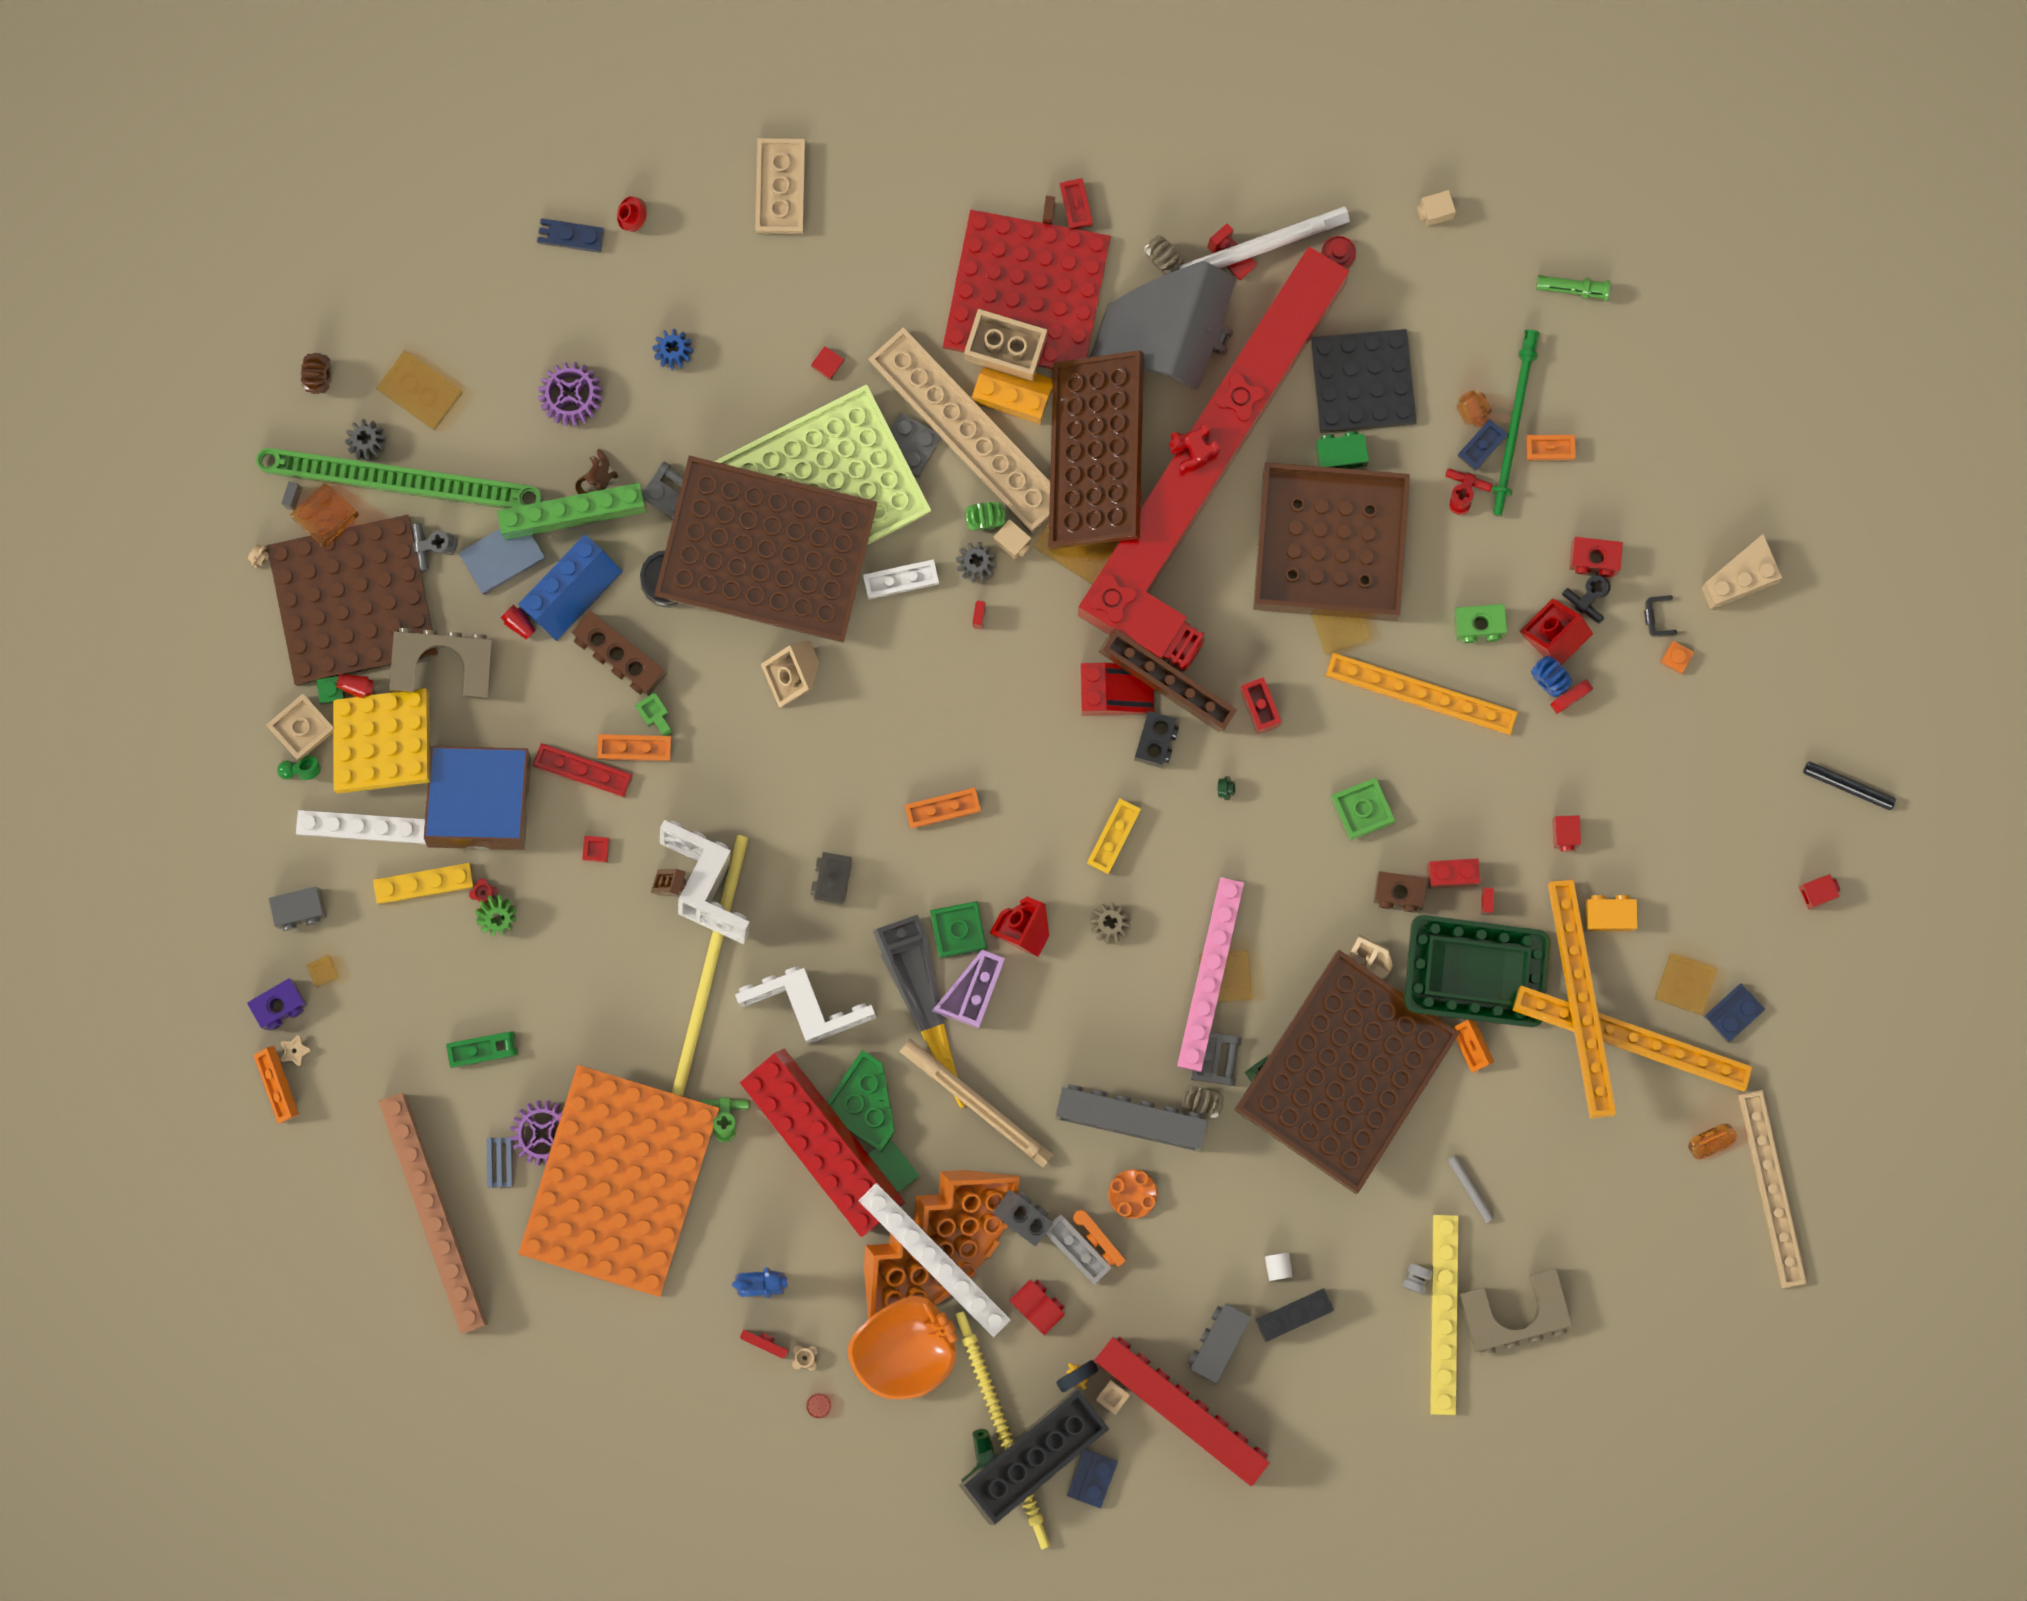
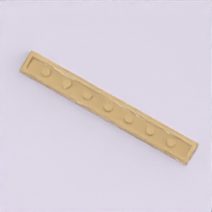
M1763 1090L1737 1095L1781 1289L1807 1284Z

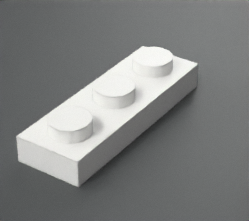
M934 559L863 575L868 600L939 584Z

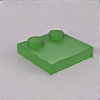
M1376 777L1331 795L1333 804L1350 841L1395 823V819Z

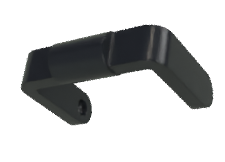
M1672 595L1650 597L1645 602V623L1648 625L1649 634L1653 637L1677 634V630L1655 632V616L1651 602L1673 600Z

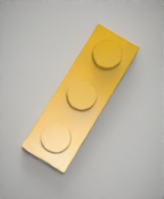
M1119 798L1087 861V865L1109 875L1141 811L1140 808Z

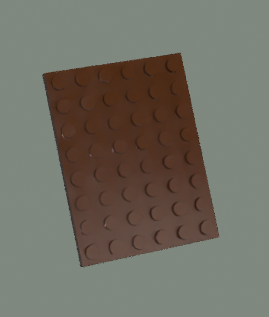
M689 455L654 597L844 643L878 502Z
M1337 950L1234 1110L1351 1192L1358 1194L1456 1040L1459 1032L1436 1016L1410 1012L1405 1006V995L1341 950Z

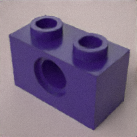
M290 978L247 1002L259 1026L264 1030L269 1029L270 1031L280 1027L283 1024L282 1020L285 1018L299 1016L304 1012L303 1008L308 1006L294 980ZM277 1000H282L284 1002L283 1010L275 1013L273 1010L274 1003Z

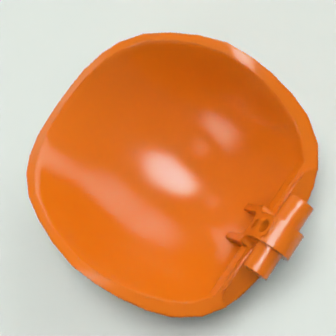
M921 1296L902 1298L877 1311L858 1329L849 1343L848 1359L857 1378L872 1393L887 1399L920 1397L938 1387L951 1373L956 1362L957 1351L954 1343L958 1340L955 1333L956 1327L952 1320L947 1318L945 1312L940 1313L936 1306L928 1299Z

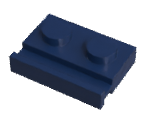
M1740 983L1704 1017L1729 1043L1758 1017L1765 1008Z
M1085 1449L1067 1496L1101 1509L1118 1461Z

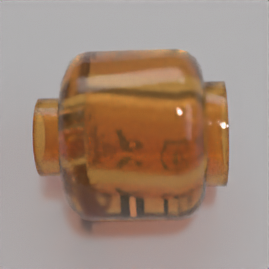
M1474 389L1458 398L1459 402L1456 408L1466 425L1474 424L1475 427H1478L1488 421L1487 416L1492 412V408L1483 392H1476Z

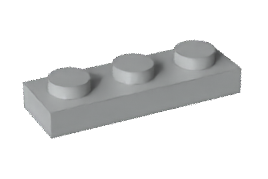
M1061 1214L1053 1221L1046 1235L1095 1285L1112 1267Z

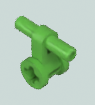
M720 1097V1100L700 1101L719 1107L720 1113L713 1120L714 1135L721 1142L731 1141L736 1135L735 1118L730 1114V1110H748L750 1108V1101L730 1100V1097Z

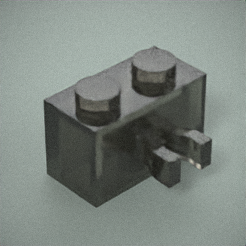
M823 852L822 858H817L815 871L819 872L818 880L813 881L810 895L814 896L816 903L844 908L853 863L852 857Z

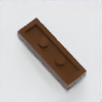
M658 869L651 893L659 896L679 895L686 885L687 879L684 878L686 872L679 869Z

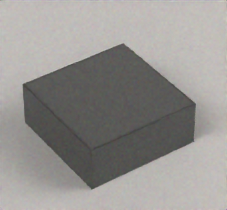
M288 482L281 503L286 509L292 511L296 509L302 491L298 483Z

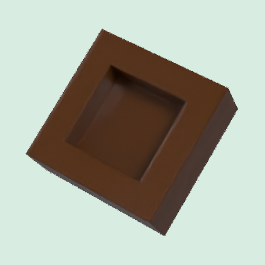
M1046 196L1043 223L1053 225L1054 196Z

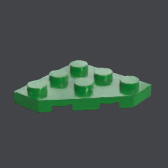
M861 1050L827 1100V1103L849 1131L882 1152L896 1132L884 1065Z

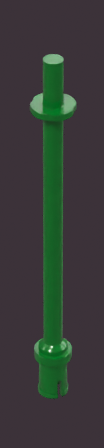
M1528 329L1524 331L1522 350H1519L1518 353L1522 363L1498 486L1492 487L1491 490L1496 494L1493 515L1498 517L1503 515L1506 496L1512 495V490L1508 488L1531 362L1536 360L1538 356L1536 348L1540 332Z

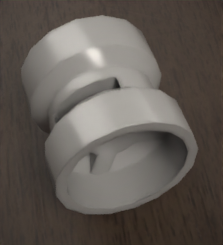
M1410 1263L1408 1268L1409 1275L1404 1279L1402 1287L1425 1295L1427 1290L1426 1283L1431 1279L1433 1272Z

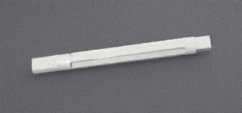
M1346 207L1338 208L1180 265L1179 269L1201 261L1208 262L1219 269L1349 223L1348 211Z

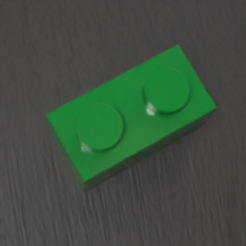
M1358 431L1344 433L1342 437H1335L1330 434L1321 436L1320 440L1316 441L1318 467L1354 469L1367 467L1369 459L1365 433L1358 434Z

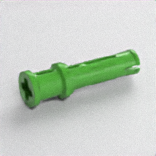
M1538 275L1536 290L1581 295L1584 299H1588V297L1601 298L1608 302L1611 281H1592L1590 278L1573 280Z

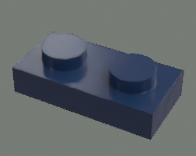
M1489 419L1457 456L1476 471L1508 434Z

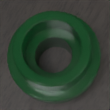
M1230 776L1219 778L1218 797L1230 800L1231 796L1235 795V781H1231Z

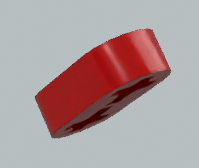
M1585 679L1554 700L1550 706L1556 714H1559L1590 693L1594 688L1588 679Z

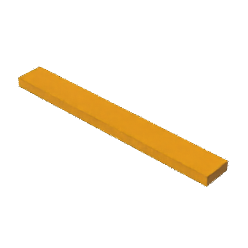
M1334 652L1325 675L1350 685L1509 736L1512 733L1518 711Z

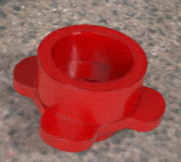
M479 879L473 890L469 892V897L472 900H477L478 902L481 900L487 903L488 895H491L493 898V896L498 894V889L496 886L487 884L485 879Z

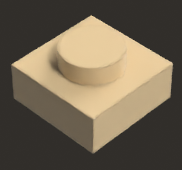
M1110 1380L1096 1401L1116 1415L1130 1395Z

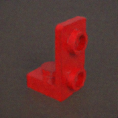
M1226 223L1209 239L1207 248L1212 253H1216L1238 245L1231 238L1234 229ZM1248 258L1226 267L1239 280H1242L1256 267L1257 263L1252 258Z

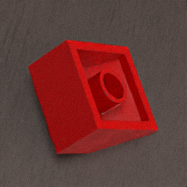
M1554 598L1519 631L1544 657L1554 658L1561 665L1593 635V632L1580 614Z

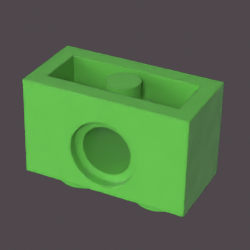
M1505 604L1457 607L1454 611L1456 640H1463L1465 644L1475 643L1477 639L1487 638L1488 642L1500 641L1501 637H1505L1507 634ZM1477 619L1484 620L1487 628L1484 630L1477 629L1474 621Z

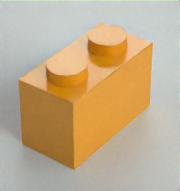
M1592 895L1591 899L1585 901V931H1635L1637 929V899H1630V895H1617L1615 899H1606L1605 895Z

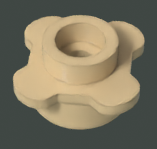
M257 544L251 550L248 561L251 562L254 568H258L260 565L263 566L268 560L267 546Z
M800 1345L795 1346L793 1349L795 1354V1360L792 1362L793 1368L796 1370L807 1368L809 1371H813L817 1366L815 1363V1355L818 1353L817 1349L814 1346L809 1348H802ZM807 1356V1360L804 1361L802 1357Z

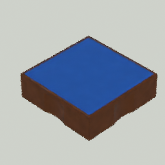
M431 746L430 782L427 787L424 840L427 848H465L477 846L488 849L525 850L527 826L526 798L529 792L531 756L528 748Z

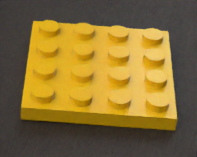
M427 688L416 689L413 693L400 691L364 696V698L353 697L333 701L335 793L340 794L430 782L429 691Z

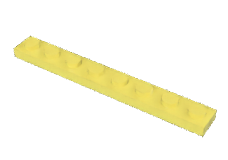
M1433 1215L1430 1414L1456 1415L1458 1216Z

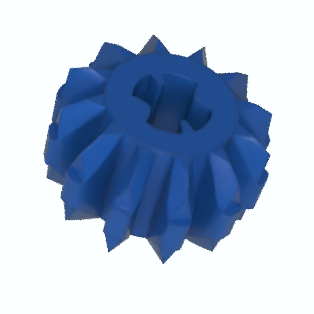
M672 329L671 335H668V332L665 330L663 331L664 339L658 336L655 338L658 345H654L652 349L658 353L654 355L656 361L661 360L660 365L663 368L669 363L670 370H674L675 364H678L679 368L682 369L684 367L682 361L684 360L689 363L691 359L688 355L694 353L693 348L689 347L692 341L691 339H685V332H681L677 336L676 329ZM675 346H676L677 349H678V351H677V352L672 351V352L670 353L668 348H669V347L675 348Z
M1549 656L1540 659L1531 670L1532 676L1538 685L1553 697H1559L1561 694H1564L1572 683L1570 674L1560 662Z

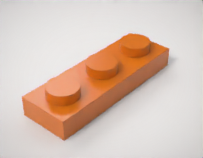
M598 734L597 759L671 762L672 737Z
M976 788L905 804L910 829L981 812Z
M275 1046L265 1048L253 1055L277 1123L286 1122L299 1115Z

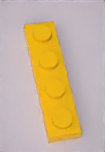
M470 863L373 880L378 905L474 888Z

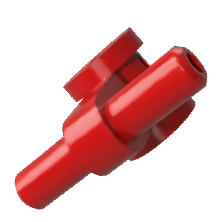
M1448 468L1445 474L1447 478L1462 483L1453 488L1449 502L1450 510L1457 515H1464L1469 512L1474 495L1472 487L1486 492H1491L1493 487L1492 483L1476 478V475L1469 472L1464 474Z

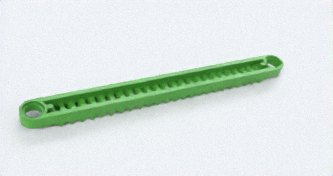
M274 448L262 449L256 457L258 467L267 474L306 479L308 481L314 480L317 482L334 483L336 485L342 484L356 488L362 487L364 489L369 488L384 492L390 491L404 495H418L432 499L438 498L440 500L445 499L459 503L466 502L468 504L505 509L527 505L523 502V497L527 493H534L536 495L534 503L542 502L539 490L529 485ZM267 455H273L276 458L275 464L271 467L263 465V459Z

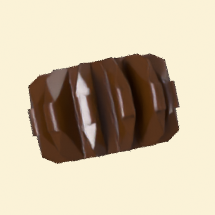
M321 353L307 354L303 358V364L301 365L302 388L306 392H311V394L325 393L329 389V383L331 382L332 366L330 365V359L327 355H322Z

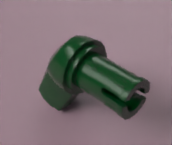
M978 1429L972 1433L977 1466L961 1479L962 1482L995 1456L992 1441L986 1429Z

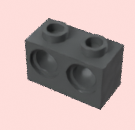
M1009 1190L992 1213L1036 1247L1053 1224V1222L1046 1218L1049 1213L1039 1205H1036L1035 1208L1030 1205L1032 1199L1020 1191L1017 1195L1012 1190Z

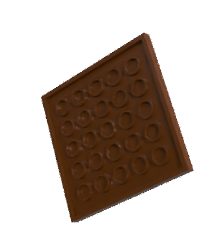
M408 514L267 545L294 684L296 686L316 682L318 679L337 677L339 674L348 675L391 665L394 632H399V628L414 629L413 633L423 634V630H433L417 553H414L413 549L415 540ZM437 648L427 650L419 659L438 655Z

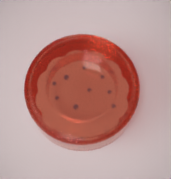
M817 1393L808 1399L806 1409L812 1417L824 1418L831 1411V1401L826 1395Z

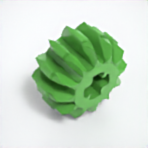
M1000 502L973 504L966 508L965 520L968 529L972 531L998 529L1005 525L1006 513L1003 504Z
M498 894L495 900H493L491 895H488L487 903L480 900L481 908L476 909L475 913L479 916L476 918L477 925H482V932L490 931V935L494 937L497 931L504 936L505 928L512 930L513 926L510 922L517 921V917L514 915L517 910L515 906L511 905L512 902L509 898L503 900L502 895ZM498 913L499 917L494 918L493 914Z

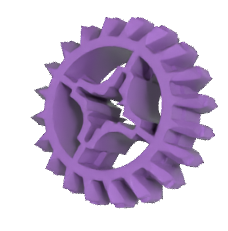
M564 362V369L560 370V367L555 365L556 372L553 374L552 371L548 370L547 375L550 378L541 379V382L546 386L538 387V391L543 394L538 397L539 402H545L541 405L543 411H547L546 415L548 418L555 416V423L558 424L563 418L564 426H568L569 420H572L573 425L577 426V419L581 418L583 423L587 422L585 418L587 414L594 418L595 415L592 409H600V406L595 402L603 401V397L599 395V393L603 392L602 386H597L600 383V379L598 377L593 378L595 375L593 370L586 373V365L583 364L578 370L577 362H573L572 368H569L568 363ZM568 377L580 378V380L576 379L572 383H566L562 379ZM588 384L590 393L585 403L580 395L584 390L583 387ZM555 385H557L561 393L557 398L558 401L553 404L552 391ZM565 389L574 392L577 400L574 397L567 396ZM569 405H575L579 408L574 411L561 410Z
M541 1100L536 1101V1108L531 1103H528L527 1109L529 1112L527 1113L521 1108L519 1113L523 1118L521 1119L517 1116L513 1118L516 1123H519V1126L510 1127V1130L517 1131V1135L510 1136V1140L518 1139L519 1141L518 1144L513 1146L514 1150L522 1147L523 1151L519 1153V1157L522 1158L529 1154L527 1163H531L535 1157L536 1166L542 1164V1159L545 1160L546 1164L549 1153H540L533 1150V1148L540 1142L552 1146L555 1137L553 1133L554 1128L560 1122L563 1110L558 1112L560 1103H556L553 1108H550L551 1100H546L545 1107H542ZM536 1113H548L554 1117L544 1124L535 1120L532 1116ZM527 1122L533 1130V1137L528 1144L524 1136V1128ZM552 1124L548 1129L549 1133H546L549 1134V1137L540 1138L535 1142L539 1137L538 1133H540L538 1129H544Z

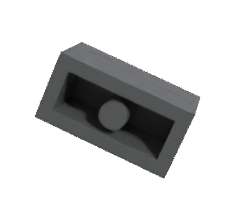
M317 886L269 898L274 925L279 929L282 928L283 931L294 930L297 928V924L305 922L306 925L321 923L322 918L327 917L321 890Z

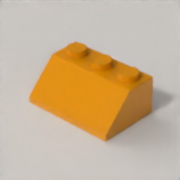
M983 367L979 374L972 400L978 405L1041 425L1053 390V378L1036 373L1032 382Z

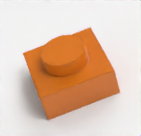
M1672 641L1660 663L1682 674L1694 652Z

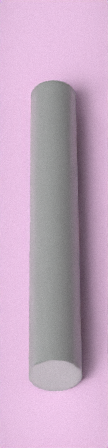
M1454 1155L1449 1158V1164L1484 1221L1488 1223L1493 1220L1492 1213L1457 1156Z

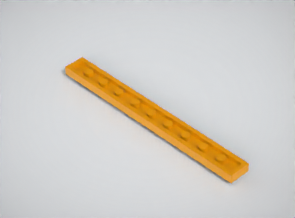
M1574 880L1551 881L1548 884L1589 1116L1590 1119L1614 1117L1616 1115V1108Z
M1524 986L1519 987L1513 1011L1574 1032L1569 1002ZM1598 1013L1604 1043L1743 1092L1747 1089L1752 1066Z

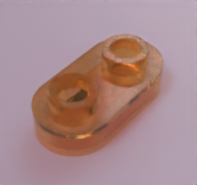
M1720 1124L1694 1136L1689 1142L1688 1149L1694 1158L1705 1159L1732 1146L1737 1140V1133L1730 1124Z

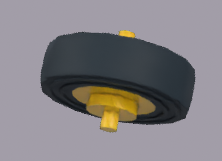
M1093 1360L1086 1362L1082 1366H1079V1364L1074 1366L1071 1362L1068 1364L1070 1369L1066 1371L1067 1375L1057 1380L1056 1384L1062 1393L1074 1386L1076 1389L1081 1386L1084 1390L1087 1388L1085 1383L1089 1381L1087 1378L1097 1373L1099 1369Z

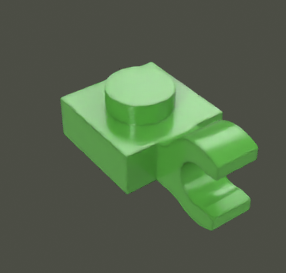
M655 692L635 705L648 727L655 723L663 736L673 733L663 718L669 713Z

